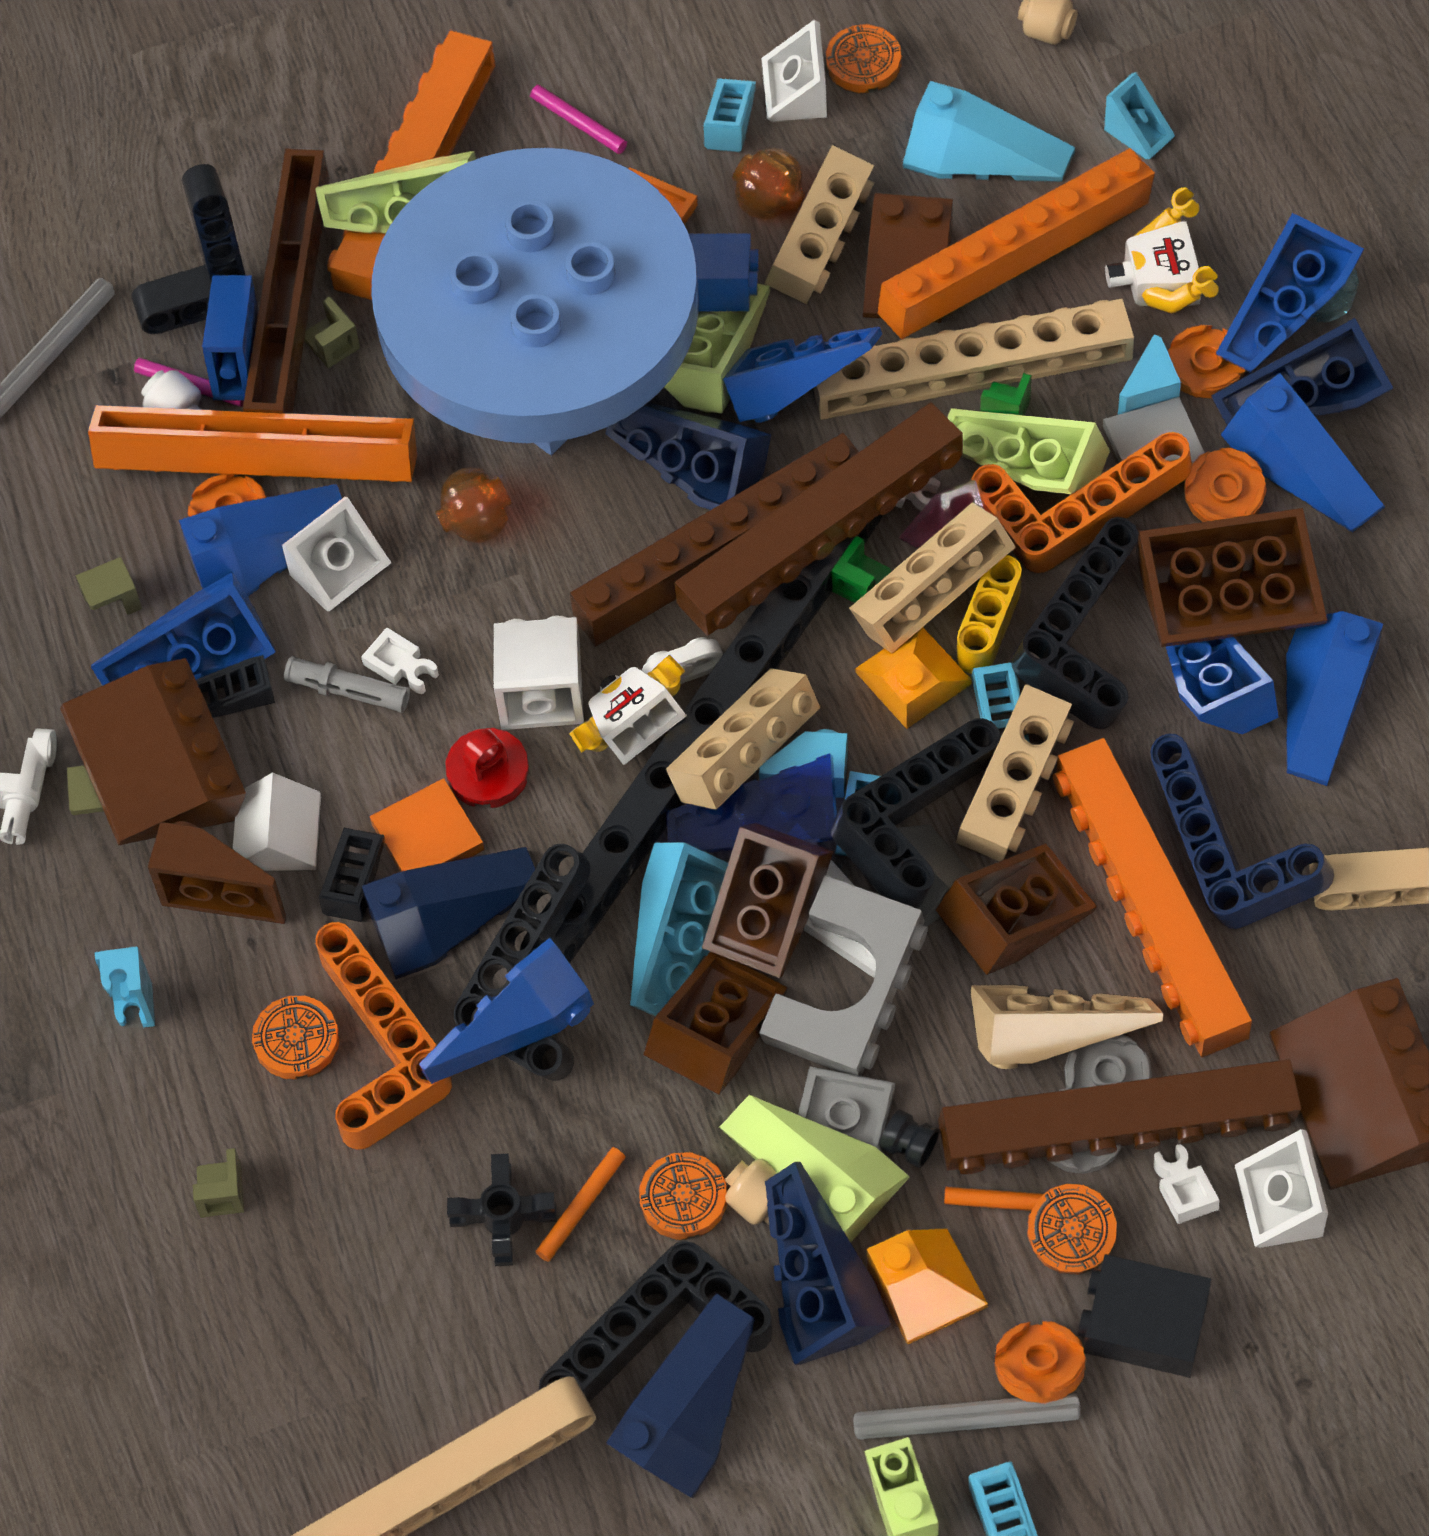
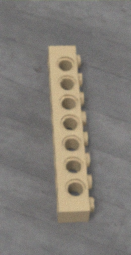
M1123 299L1101 300L1091 305L1076 308H1060L1050 313L1034 316L1022 315L1013 320L997 323L986 322L976 327L956 331L944 330L935 335L919 338L908 337L898 342L874 345L871 350L814 387L813 391L820 419L823 420L989 388L993 381L1002 384L1020 382L1023 373L1032 375V379L1129 361L1133 358L1134 335Z

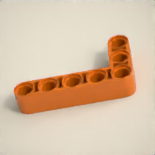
M1176 432L1164 433L1041 515L1007 472L998 465L986 464L979 467L972 476V488L976 504L998 518L1015 545L1012 551L1022 564L1032 572L1043 573L1051 570L1090 544L1105 523L1111 518L1123 517L1127 519L1184 481L1192 470L1190 446L1188 440L1182 434ZM1169 455L1181 456L1174 461L1165 460ZM1137 477L1147 478L1142 483L1131 482L1134 478ZM989 487H1000L993 493L984 492ZM1104 499L1113 500L1107 506L1097 505L1099 501ZM1013 515L1023 516L1016 522L1006 521ZM1076 521L1080 523L1074 528L1063 527L1069 522ZM1036 544L1047 545L1039 551L1029 550Z
M331 922L320 928L316 935L315 944L322 966L395 1065V1067L345 1098L335 1111V1119L343 1142L348 1147L356 1150L365 1149L443 1100L451 1091L452 1078L449 1076L432 1084L428 1080L421 1079L424 1073L419 1063L437 1046L353 931L346 924ZM336 945H344V946H346V947H345L342 951H340V952H336V953L329 952V950H330L333 946H336ZM356 977H369L364 983H351ZM383 1007L393 1009L387 1015H375V1012ZM403 1040H416V1043L408 1048L398 1047V1044ZM399 1094L404 1096L398 1103H385V1100L391 1095ZM356 1118L367 1119L366 1123L358 1128L348 1126Z

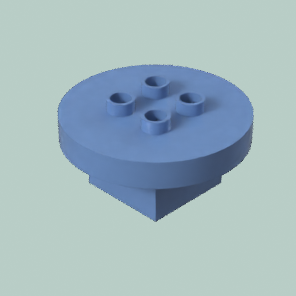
M525 148L504 151L465 163L437 178L416 194L391 223L379 247L372 273L371 294L373 311L383 354L393 375L411 398L430 414L464 432L503 442L534 443L549 455H553L568 439L588 435L607 428L628 417L655 397L672 379L682 364L694 337L699 312V293L694 249L688 231L671 203L653 185L628 168L599 156L568 149Z

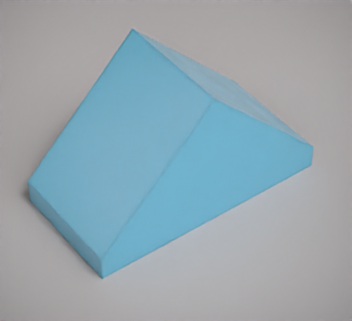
M1137 72L1130 74L1107 95L1104 130L1143 158L1151 159L1175 137L1174 132Z
M1157 335L1152 337L1119 394L1118 415L1180 396L1181 381L1161 337Z

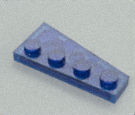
M829 753L799 767L795 765L781 770L779 774L742 784L717 810L686 804L667 811L668 843H687L706 853L733 850L739 828L752 823L764 825L807 842L834 840L831 836V827L837 815L833 756Z

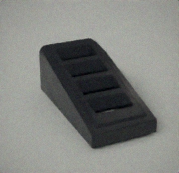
M264 655L246 659L196 679L201 693L206 691L209 693L211 703L207 704L213 718L275 703ZM256 680L257 685L250 687L248 681ZM240 683L242 691L234 694L232 685ZM224 687L226 697L219 700L216 689Z
M343 828L319 895L323 914L362 922L367 909L362 886L375 880L385 842L384 835ZM356 847L370 851L368 855L350 852L349 848ZM345 863L364 867L363 870L346 867ZM341 880L356 882L358 884L357 886L343 884L340 882Z

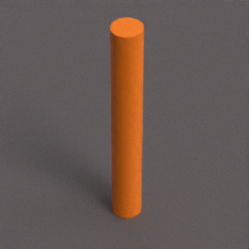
M614 1147L609 1150L535 1252L541 1259L547 1262L551 1261L625 1160L626 1156L620 1150Z
M945 1187L944 1204L1032 1211L1036 1201L1043 1194Z

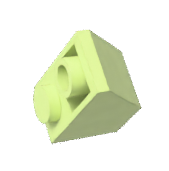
M909 1437L865 1450L876 1499L888 1536H938V1520Z

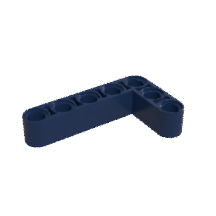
M1165 734L1155 740L1150 751L1151 760L1207 905L1224 926L1231 929L1245 927L1329 889L1333 883L1334 870L1321 850L1313 844L1297 845L1241 870L1197 757L1184 739L1177 734ZM1182 753L1177 762L1167 764L1170 757L1174 754ZM1196 789L1192 797L1187 800H1181L1182 795L1186 791ZM1203 825H1210L1205 834L1198 837L1195 836L1198 828ZM1224 861L1219 871L1209 873V869L1214 863ZM1312 863H1319L1315 872L1310 875H1302L1306 866ZM1278 880V885L1274 890L1267 893L1262 892L1268 882ZM1234 897L1239 898L1233 908L1223 910L1226 901Z

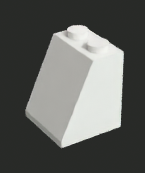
M552 616L544 620L525 621L522 619H511L505 623H494V693L501 730L584 723L580 639L577 617Z

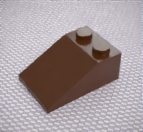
M874 193L863 317L882 319L877 313L881 284L951 245L953 199ZM942 318L933 323H942Z
M178 821L174 824L160 822L148 870L162 906L285 924L287 916L274 877L204 829L198 828L192 823Z
M758 823L741 826L702 948L781 978L809 919L810 909L823 878L827 874L834 851Z
M1045 843L957 878L937 907L936 912L984 973L988 975L1017 963L1093 913L1097 906Z
M710 951L655 1016L643 1055L720 1095L737 1074L760 1037V1029L775 993L785 996L788 987L742 963Z

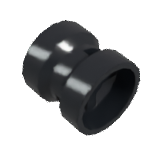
M899 1109L892 1116L883 1133L880 1148L891 1154L905 1153L908 1163L921 1168L935 1148L940 1129L928 1123L918 1126V1123L914 1121L911 1114Z

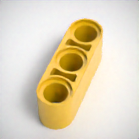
M1006 555L980 577L958 631L957 662L961 669L969 674H972L973 668L993 665L1020 598L1022 568L1018 560L1010 555ZM1007 579L1009 582L1001 583L996 580ZM993 612V613H995L996 615H995V616H985V615H983V613ZM971 646H980V647H982L983 649H981V650H971V649H969V647H971Z

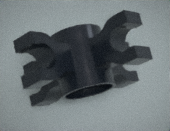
M491 1154L492 1185L483 1191L480 1199L447 1198V1216L450 1218V1227L485 1223L488 1231L492 1233V1255L495 1266H513L512 1235L521 1228L523 1221L557 1222L556 1202H554V1192L519 1197L517 1190L511 1186L512 1167L511 1163H509V1154ZM501 1204L513 1207L505 1215L491 1213L496 1206Z

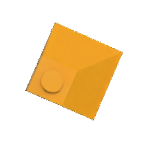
M924 627L893 653L884 648L855 668V673L906 729L972 684V679Z
M948 1229L907 1230L867 1249V1269L907 1345L988 1307L985 1297Z

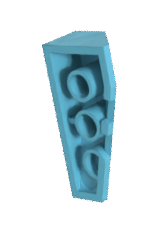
M930 81L916 110L903 161V168L940 179H953V174L976 175V179L989 180V175H1009L1015 180L1062 181L1075 153V147L967 91Z
M654 843L641 889L631 1006L656 1016L697 968L702 958L709 954L710 951L703 949L702 945L728 866L727 862L687 843Z

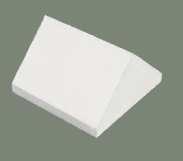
M813 20L762 58L767 119L772 122L827 118L826 83L820 23Z
M348 497L342 498L282 545L290 576L326 611H331L391 564V561Z
M273 772L244 788L246 796L238 815L235 817L233 850L264 871L316 870L321 793Z
M1301 1129L1235 1164L1255 1247L1262 1248L1323 1237L1328 1211L1306 1130Z

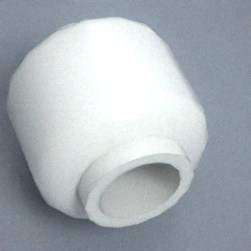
M162 370L158 371L149 379L141 392L144 396V408L202 410L198 407L201 400L199 388L177 370H170L166 373Z

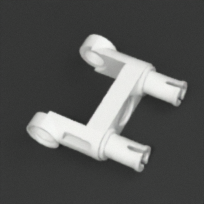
M37 728L33 733V737L28 738L20 774L0 773V808L5 809L0 830V840L5 843L12 844L14 836H17L16 845L23 844L26 840L30 812H33L39 805L46 767H51L56 757L57 736L53 729Z

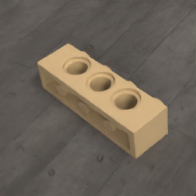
M831 146L764 284L805 304L808 303L813 291L821 294L831 273L824 268L828 260L836 263L846 243L840 240L839 237L842 231L851 233L860 212L854 210L857 201L865 204L874 185V182L868 180L874 165L836 146ZM833 194H837L843 199L837 198ZM817 223L825 225L828 229L819 226ZM803 253L811 255L814 259L807 258Z
M972 502L849 609L867 636L890 653H893L1011 552L1015 545L998 518Z
M770 668L666 768L682 803L717 810L820 709L807 675Z
M1025 684L961 824L956 843L999 862L1005 859L1008 850L1017 852L1026 829L1019 826L1024 814L1033 816L1042 795L1041 792L1035 789L1041 777L1049 780L1058 759L1057 756L1052 754L1057 742L1065 744L1074 724L1073 720L1068 719L1072 706L1071 703ZM1029 733L1037 734L1043 739L1044 743L1039 745L1031 744L1025 739L1024 735ZM1012 769L1022 770L1026 773L1028 779L1023 781L1014 780L1009 776L1008 771ZM995 805L1006 806L1012 815L1008 817L997 816L991 807Z

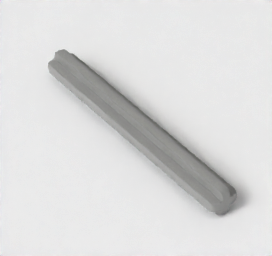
M98 278L0 383V418L114 296L115 291L110 282L103 278Z
M1071 1393L1061 1400L1048 1403L1026 1402L1019 1398L857 1412L853 1418L854 1432L857 1439H871L1072 1421L1080 1417V1402L1077 1394Z

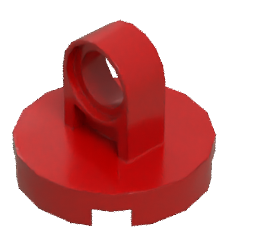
M495 728L471 731L461 736L452 745L445 761L446 777L451 790L458 799L469 806L475 807L476 803L480 805L490 804L491 808L501 807L513 801L525 789L527 783L526 778L529 772L527 752L520 740L507 731Z

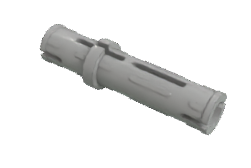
M291 656L285 667L284 681L318 689V693L328 696L330 693L385 707L399 713L405 711L409 701V687L394 685L337 669V665L327 662L325 665Z

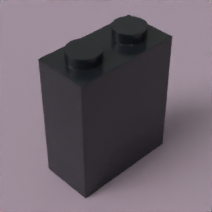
M1105 1254L1102 1269L1093 1268L1087 1294L1095 1296L1092 1311L1083 1309L1080 1319L1078 1336L1085 1337L1084 1353L1191 1378L1212 1279Z

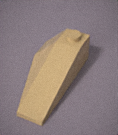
M971 985V999L978 1049L990 1064L1001 1069H1014L1018 1067V1064H1033L1162 1022L1163 1012L1149 998L1095 994L1091 997V1001H1085L1080 996L1068 994L1069 991L1054 989L1053 995L1044 997L1028 994L1027 986Z

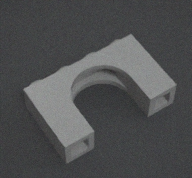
M825 875L809 912L813 926L863 945L872 954L876 962L873 984L868 993L858 1003L838 1011L820 1010L775 993L759 1034L767 1045L842 1073L862 1076L864 1069L871 1070L877 1059L880 1046L875 1044L881 1028L887 1030L892 1022L896 1006L891 1003L897 989L904 990L912 971V966L908 965L913 949L920 951L928 932V926L924 925V917L919 909Z

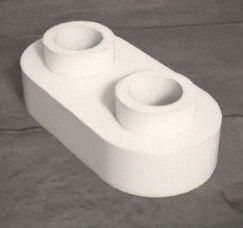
M699 637L690 641L686 646L669 652L659 651L652 654L643 666L642 672L645 674L651 672L664 658L671 655L686 671L680 676V684L711 673L723 656V652L717 640Z

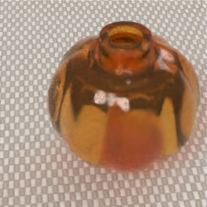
M779 148L761 149L754 156L747 153L739 162L732 176V180L737 182L735 197L739 206L745 213L757 219H773L787 210L794 213L801 205L806 194L801 190L802 170L800 164L793 155Z
M468 467L454 472L446 479L440 491V505L442 508L436 510L435 513L445 533L453 530L454 533L465 541L483 543L501 533L508 521V515L504 508L513 503L499 475L489 479L484 469Z

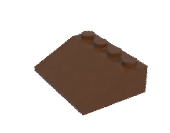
M1303 508L1139 531L1136 554L1143 589L1161 647L1327 623Z
M186 658L147 665L61 705V712L118 845L156 838L160 822L174 824L178 821L192 823L198 828H204L235 821V817L238 815L246 796V791Z
M1398 977L1356 989L1269 1032V1037L1278 1060L1291 1059L1301 1105L1300 1115L1330 1190L1429 1161V1052Z

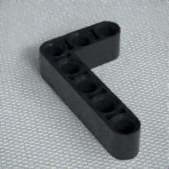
M200 164L193 166L182 176V184L204 265L143 283L133 290L131 298L140 326L145 333L160 334L206 320L212 276L246 275L228 201L217 170L211 165Z
M1123 517L1111 518L1105 523L1026 633L1011 659L1014 673L1020 679L1038 690L1071 703L1070 713L1096 729L1108 728L1114 723L1129 699L1128 690L1119 679L1077 652L1067 643L1121 569L1138 542L1139 531L1130 520ZM1031 653L1036 654L1039 658L1034 657ZM1065 676L1071 678L1074 682L1069 681ZM1100 700L1106 702L1109 706L1103 704Z
M984 718L970 720L848 796L843 801L832 824L831 836L882 896L916 909L922 905L934 882V870L896 825L983 771L988 766L1001 739L998 727L991 721Z
M564 843L555 844L544 853L454 1008V1020L457 1026L464 1023L469 1025L472 1013L477 1008L476 1005L486 995L491 996V998L497 996L510 983L507 979L503 987L495 989L493 978L497 971L506 968L507 972H509L547 939L551 938L553 940L589 878L591 872L590 863L583 853ZM572 856L574 859L572 871L565 876H560L559 865L561 861ZM545 894H551V907L546 912L539 914L537 911L538 900ZM524 931H528L530 934L528 946L521 951H517L515 948L517 936ZM552 1036L504 1054V1056L530 1072L552 1081L567 1077L574 1065V1056L571 1049ZM555 1048L557 1052L556 1063L553 1067L545 1070L542 1065L543 1055L547 1050Z
M688 1241L678 1242L671 1246L544 1373L539 1382V1390L561 1378L572 1376L576 1379L587 1401L590 1403L687 1304H690L701 1314L710 1302L708 1299L709 1295L715 1291H725L730 1295L727 1299L729 1302L754 1317L755 1320L762 1322L763 1325L760 1329L751 1332L746 1352L754 1353L761 1351L770 1343L773 1333L770 1310L761 1299L700 1246ZM686 1262L697 1266L696 1270L689 1274H681L675 1270L677 1266ZM655 1293L666 1297L664 1302L655 1306L644 1302L646 1297ZM626 1324L635 1328L634 1332L626 1337H619L613 1334L615 1328L620 1325ZM591 1356H598L604 1360L600 1366L593 1369H588L581 1365L586 1358Z

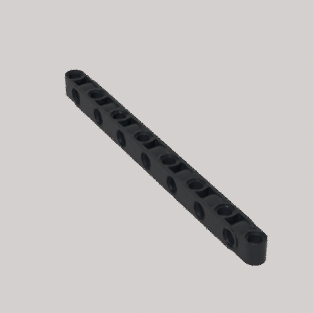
M879 514L856 535L864 539V544L878 526L883 515ZM856 536L847 537L834 546L832 552L827 557L810 563L802 569L797 578L789 583L779 585L758 605L683 712L687 716L669 730L583 851V854L589 860L591 872L569 911L580 913V915L574 919H564L552 940L569 963H571L585 941L593 933L683 804L676 793L666 768L712 725L700 724L702 721H716L770 668H779L831 594V570ZM794 596L802 597L800 600H790L789 598ZM754 657L759 659L755 662L745 661L748 658ZM660 783L671 784L670 787L664 789H659L655 787L657 784ZM615 847L626 848V850L621 853L609 852L612 848ZM552 897L541 913L546 912L551 907ZM529 932L526 933L521 943L520 951L529 944Z

